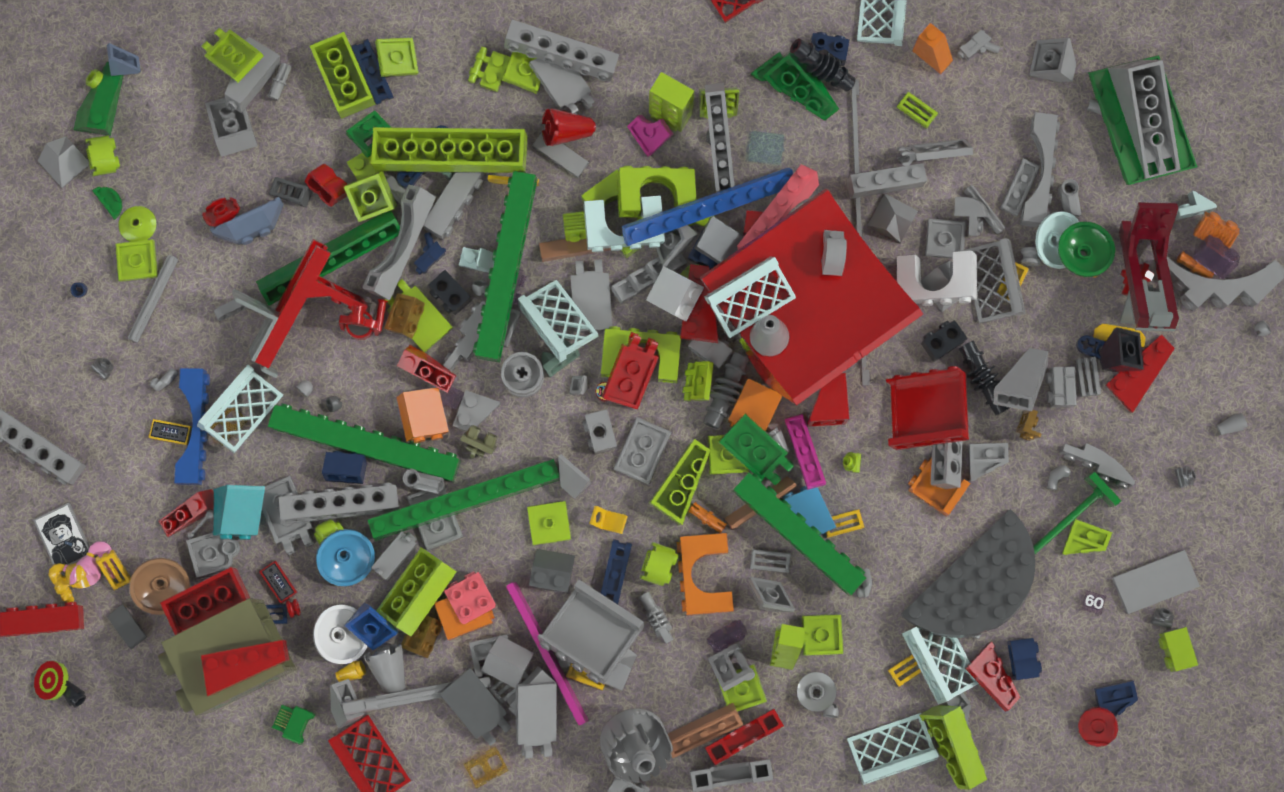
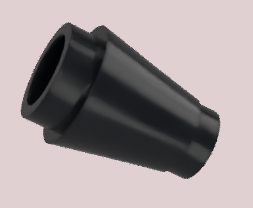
M66 681L65 686L67 688L62 695L69 706L76 708L85 701V692L70 681Z

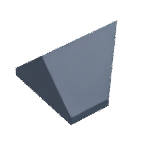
M110 43L107 44L111 76L138 74L141 72L139 56Z

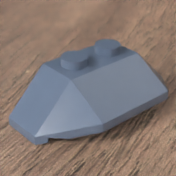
M277 197L233 218L231 221L210 228V231L215 237L238 245L250 244L253 242V238L258 236L264 237L271 233L270 231L275 228L284 204Z

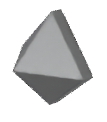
M573 376L570 395H583L588 389L587 376Z

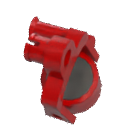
M377 299L379 303L376 320L368 312L365 311L364 313L365 307L359 306L358 309L356 305H353L352 312L348 316H339L338 323L340 329L345 331L346 326L347 332L357 340L370 338L373 333L375 336H379V333L382 331L385 307L388 301Z

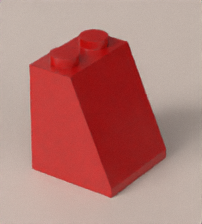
M841 373L820 388L808 419L807 427L846 425L849 420L846 373Z

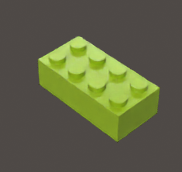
M345 32L310 45L341 119L376 105Z
M661 72L649 91L650 117L654 121L664 119L672 131L676 132L678 130L682 132L693 113L694 90Z
M421 547L376 611L395 627L412 636L457 571Z

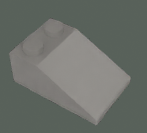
M225 98L205 103L214 139L221 157L258 146L246 108L242 113L232 110L226 105Z

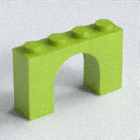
M623 166L618 170L619 217L638 218L641 211L640 189L648 183H660L666 186L673 195L674 208L696 200L695 169H689L688 167L676 169L668 166L660 168Z
M618 169L581 195L582 201L604 200L605 206L612 201L618 200ZM641 211L639 213L637 221L642 219ZM622 247L621 251L628 258L639 249L632 250L630 247Z
M610 326L609 329H605L601 377L610 376L621 345L628 344L629 335L633 332L641 337L640 343H646L648 337L658 342L656 349L660 359L658 382L677 384L681 338L677 332L668 331L666 334H660L657 330L639 332L640 329L628 328L627 331L621 330L620 327Z

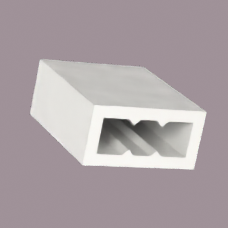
M663 266L646 300L670 314L687 321L704 287Z

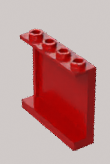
M950 366L947 367V370L931 369L928 373L913 372L909 376L894 375L892 378L886 379V382L891 385L893 438H888L889 447L901 450L969 440L966 374L960 368Z

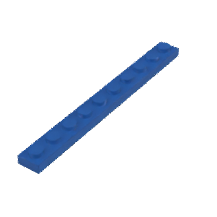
M788 167L623 225L621 227L624 243L630 246L780 192L791 178L793 170Z

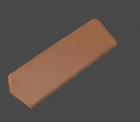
M561 239L539 243L542 262L597 253L587 250L586 239H581L578 242ZM611 248L603 249V251L611 250Z
M786 476L776 486L773 485L771 488L776 491V497L780 499L795 489L796 483ZM745 504L724 519L731 530H734L757 513Z
M734 703L668 733L673 746L672 758L744 725Z

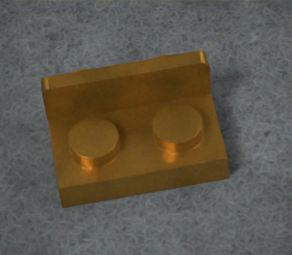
M397 293L384 329L412 339L417 330L420 316L424 311L425 303L415 297Z
M1023 411L1016 433L1020 434V438L1030 441L1041 437V433L1031 430L1032 427H1036L1039 417H1037L1038 411Z
M426 615L412 636L405 634L401 643L402 648L428 658L433 651L436 638L441 632V621Z

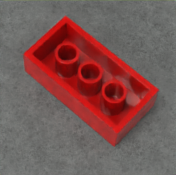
M230 567L160 602L174 635H177L249 599L250 596L237 568Z

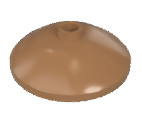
M154 558L145 561L136 568L130 580V594L134 603L143 611L155 615L165 614L160 602L190 588V580L185 569L177 562L166 558ZM157 580H163L164 583L158 584Z

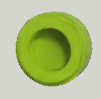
M97 69L92 70L86 78V85L92 89L97 87L103 78V73Z

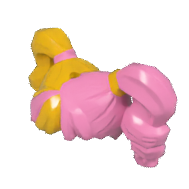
M97 541L90 546L86 556L82 557L77 563L70 565L54 564L49 569L48 576L55 585L56 593L61 595L62 601L74 602L72 590L69 586L80 589L92 586L99 581L101 569L95 561V555L102 557L104 553L109 554L112 550L110 545ZM111 558L110 560L112 561L113 565H114L115 568L117 569V566L115 565V562H114L113 559ZM104 561L103 563L113 579L116 578L106 561Z

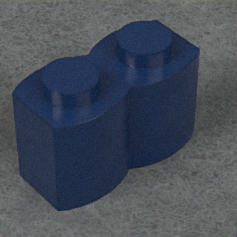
M1033 638L1007 641L1013 680L1040 677L1039 673H1042L1041 662L1037 661L1036 653H1039L1037 641L1034 642Z

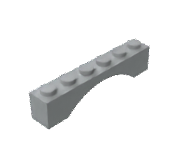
M1035 112L1032 116L1030 136L1039 152L1041 174L1034 194L1022 206L1020 225L1039 227L1044 218L1050 214V212H1047V209L1052 200V194L1049 193V190L1054 182V176L1051 175V172L1056 164V158L1053 157V154L1058 146V140L1055 139L1060 127V122H1057L1058 115Z
M408 185L401 200L402 218L396 243L385 260L369 271L362 287L364 290L379 298L391 299L411 251L417 242L420 231L425 224L428 213L433 206L436 198L434 195L421 187Z

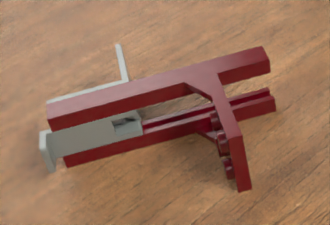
M1138 202L1132 223L1131 221H1121L1119 237L1129 292L1120 322L1134 324L1135 330L1175 331L1179 320L1167 261L1169 236L1178 212L1177 203ZM1139 239H1146L1151 242L1158 277L1156 288H1153V285H1148L1147 287V281L1142 280L1136 249Z

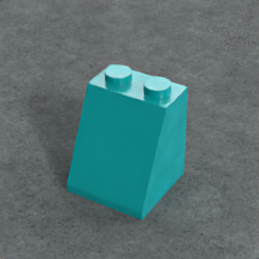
M225 485L214 489L213 536H220L222 540L232 539V536H239V540H251L252 536L258 535L265 486Z

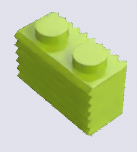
M584 211L563 213L566 241L578 242L581 239H586Z

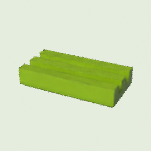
M907 92L897 105L898 109L926 129L938 115V112L910 92ZM909 98L910 100L915 102L917 105L926 110L932 116L929 117L919 108L915 107L913 104L908 102L907 99ZM903 104H905L906 106H908L909 108H911L913 111H915L916 113H918L920 116H922L924 119H926L927 122H926L925 120H923L922 118H920V117H919L918 115H916L915 113H913L911 110H909L908 108H906Z

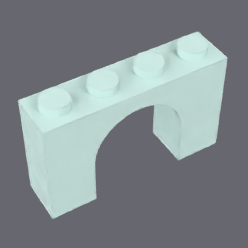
M661 196L641 197L642 219L662 212ZM604 200L584 201L587 250L603 252V249L611 248V251H620L622 247H630V249L634 250L641 249V246L649 245V248H658L660 244L665 242L663 233L627 246L624 243L623 236L614 234L608 228L605 221Z

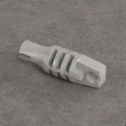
M650 592L641 595L639 599L647 611L646 617L657 637L662 636L666 644L673 641L674 639L670 633V630L673 628L660 606L657 607Z

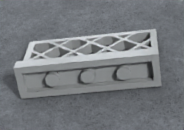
M1004 238L998 242L964 250L982 254L977 263V269L979 268L986 273L981 282L977 281V284H979L977 287V300H974L979 323L1026 314L1011 241L1008 238ZM998 247L999 255L994 260L987 254L991 248ZM985 257L993 261L988 271L980 267ZM996 264L1003 267V273L999 278L991 274ZM989 275L997 279L992 290L983 285ZM1000 282L1007 286V291L1003 296L995 292ZM981 287L990 291L984 301L978 297ZM993 293L1002 298L996 308L987 303ZM1004 300L1010 303L1011 312L1003 313L998 310ZM985 305L994 309L990 317H982L981 311Z

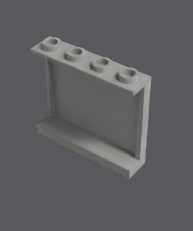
M578 580L574 585L575 590L544 633L538 635L539 645L547 651L550 649L554 651L560 660L564 662L567 660L572 663V667L578 672L584 671L587 673L589 679L593 682L604 684L643 630L644 622L581 580Z

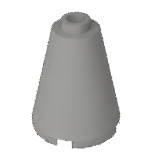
M767 315L753 325L750 331V342L759 354L769 357L775 356L787 347L789 331L786 325L777 317Z
M400 643L398 646L392 644L375 649L376 652L373 655L370 652L364 655L365 662L384 694L406 690L403 648Z

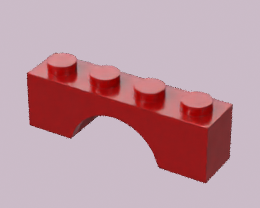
M771 709L706 746L705 750L713 764L717 765L754 742L784 727L775 709Z

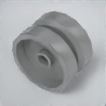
M518 352L510 355L504 361L501 368V378L505 388L512 395L527 398L535 395L541 389L544 383V371L540 361L534 355L527 352ZM521 373H525L527 375H524V378H520Z

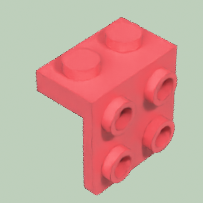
M473 571L464 576L465 580L459 583L455 581L447 586L448 589L444 590L462 624H466L496 607V603L479 572L475 573Z

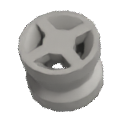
M1035 247L1021 249V254L1023 255L1021 265H1040Z

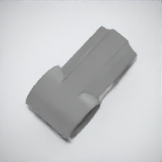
M1068 179L1058 188L1063 212L1080 217L1079 185L1075 180ZM1064 186H1070L1072 193H1067Z
M414 469L407 470L403 475V482L413 490H421L437 495L443 490L444 479L441 477L420 473ZM417 476L416 482L411 484L412 478Z

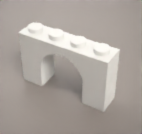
M973 251L953 252L952 278L944 288L937 291L924 289L921 283V259L916 255L897 256V283L916 304H922L923 306H932L936 302H940L943 305L952 304V301L971 303V300H977V255Z

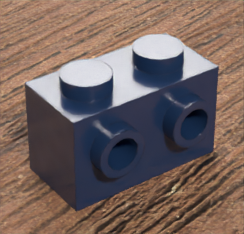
M824 32L812 34L811 43L814 44L817 51L825 49L839 58L841 66L845 65L850 39H846L841 35H836L835 37L828 36Z
M340 451L326 452L322 474L325 481L363 484L367 461L364 455L355 452L351 454Z

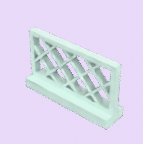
M861 0L857 41L895 44V46H902L907 0H894L889 5L885 0H874L872 3H869L867 0ZM881 1L886 7L878 13L873 6ZM871 9L875 16L867 21L864 13ZM889 9L893 14V18L886 22L881 15ZM879 18L884 25L876 31L871 23ZM869 26L874 33L870 37H862V31ZM887 27L891 31V38H883L879 33Z
M775 257L767 258L704 296L728 338H731L796 298ZM774 270L778 274L777 284L767 282L768 274ZM755 281L763 283L760 294L750 292L752 283ZM766 284L776 286L773 297L763 295ZM779 287L786 289L789 297L784 300L776 299ZM739 291L746 293L743 304L733 302L735 294ZM749 294L759 296L757 307L747 305ZM763 297L772 300L771 307L767 310L760 309ZM722 301L728 302L727 314L720 313L716 305ZM733 304L743 306L740 318L730 315ZM746 307L756 310L754 318L751 320L743 319ZM729 317L739 320L737 328L733 331H730L727 326Z
M557 280L527 297L523 295L518 298L519 309L559 362L567 359L566 355L598 337L597 331ZM555 287L559 291L558 297L548 295L549 291ZM536 298L544 299L542 306L534 305L532 301ZM546 301H557L556 307H546ZM559 303H568L570 305L569 310L559 309ZM544 311L554 312L553 319L544 318ZM557 313L567 314L566 322L555 320ZM570 315L578 316L580 318L579 324L569 322ZM554 324L564 326L563 333L555 332L553 330ZM567 326L578 328L576 335L566 334ZM581 329L591 332L587 337L579 336ZM564 339H574L575 342L567 348L564 345Z
M249 365L243 369L197 424V427L202 431L205 430L233 453L239 449L273 409L274 405L283 397L281 392L255 373L254 369ZM253 378L260 383V389L250 390L249 382ZM264 392H272L277 397L274 401L265 402ZM250 393H261L262 402L251 403ZM239 394H247L248 403L237 404V396ZM252 406H263V414L261 416H253ZM249 407L250 416L239 417L238 408ZM227 408H235L236 418H225L224 411ZM250 420L251 428L240 431L239 421ZM237 421L238 431L227 432L226 422ZM223 422L224 432L216 433L210 427L214 423ZM238 434L239 442L235 447L228 442L227 435Z
M917 627L902 633L938 705L979 684L965 669L970 662L958 638L947 637L953 642L952 649L944 646L946 637H941L940 644L932 642V632H929L928 639L922 638ZM930 645L939 648L937 657L931 655L929 651ZM943 650L951 653L949 662L941 659ZM955 655L961 658V667L953 664ZM939 663L948 666L946 675L940 673L938 669ZM952 668L960 671L958 680L950 677ZM964 673L970 675L972 683L962 682ZM949 681L957 684L956 690L953 693L948 688Z
M921 713L847 738L863 785L938 759L937 750L934 748L926 724L919 716ZM919 719L921 724L919 733L908 728L911 721ZM897 726L904 730L900 739L889 735L893 727ZM906 731L917 736L913 746L902 741ZM880 733L886 736L882 746L871 741L874 734ZM919 737L927 741L928 749L920 750L915 747ZM887 738L899 742L894 752L884 748ZM861 739L867 742L864 751L861 752L855 749L852 741ZM900 743L911 748L908 756L903 757L896 753ZM869 744L880 749L876 759L865 754ZM882 750L893 755L890 762L883 763L878 760ZM863 756L874 761L872 768L863 771L861 766Z

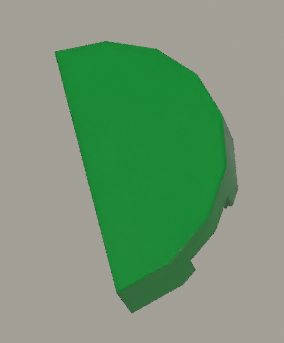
M778 52L750 75L757 80L767 81L763 75L783 57L782 54Z
M108 187L93 189V193L115 220L122 211L120 195L114 189Z

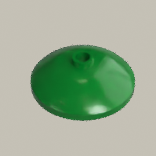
M1078 222L1069 226L1062 233L1058 242V254L1061 262L1070 272L1082 277H1094L1104 273L1111 266L1115 257V244L1111 235L1102 226L1093 222ZM1080 251H1084L1086 256L1081 255Z

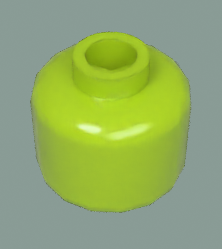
M328 519L317 525L315 528L316 532L313 534L320 545L328 535L344 529L339 521L335 523L332 519Z

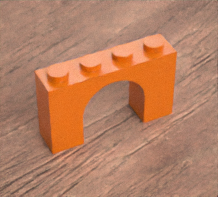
M727 533L680 537V542H676L677 553H681L682 561H678L679 573H683V580L680 581V592L685 594V600H681L682 612H686V616L733 612L732 591L719 593L703 592L695 586L691 577L692 567L701 557L728 554Z

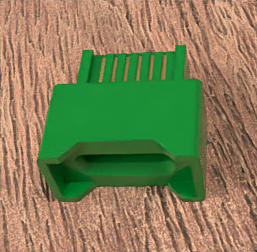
M281 705L271 728L283 732V738L302 745L304 742L303 732L308 721L313 719L316 713L300 706H295L293 709L286 705Z

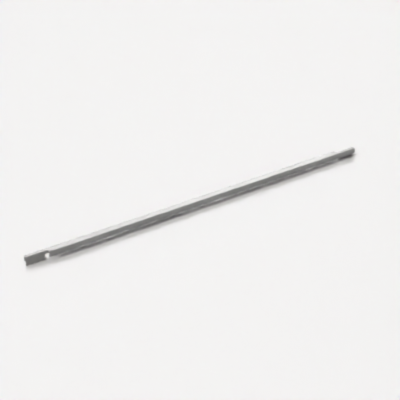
M856 80L852 87L854 170L855 174H859L856 96L859 95V80ZM861 197L856 198L857 232L862 237ZM865 356L861 358L862 367H867ZM862 370V386L870 385L869 370Z

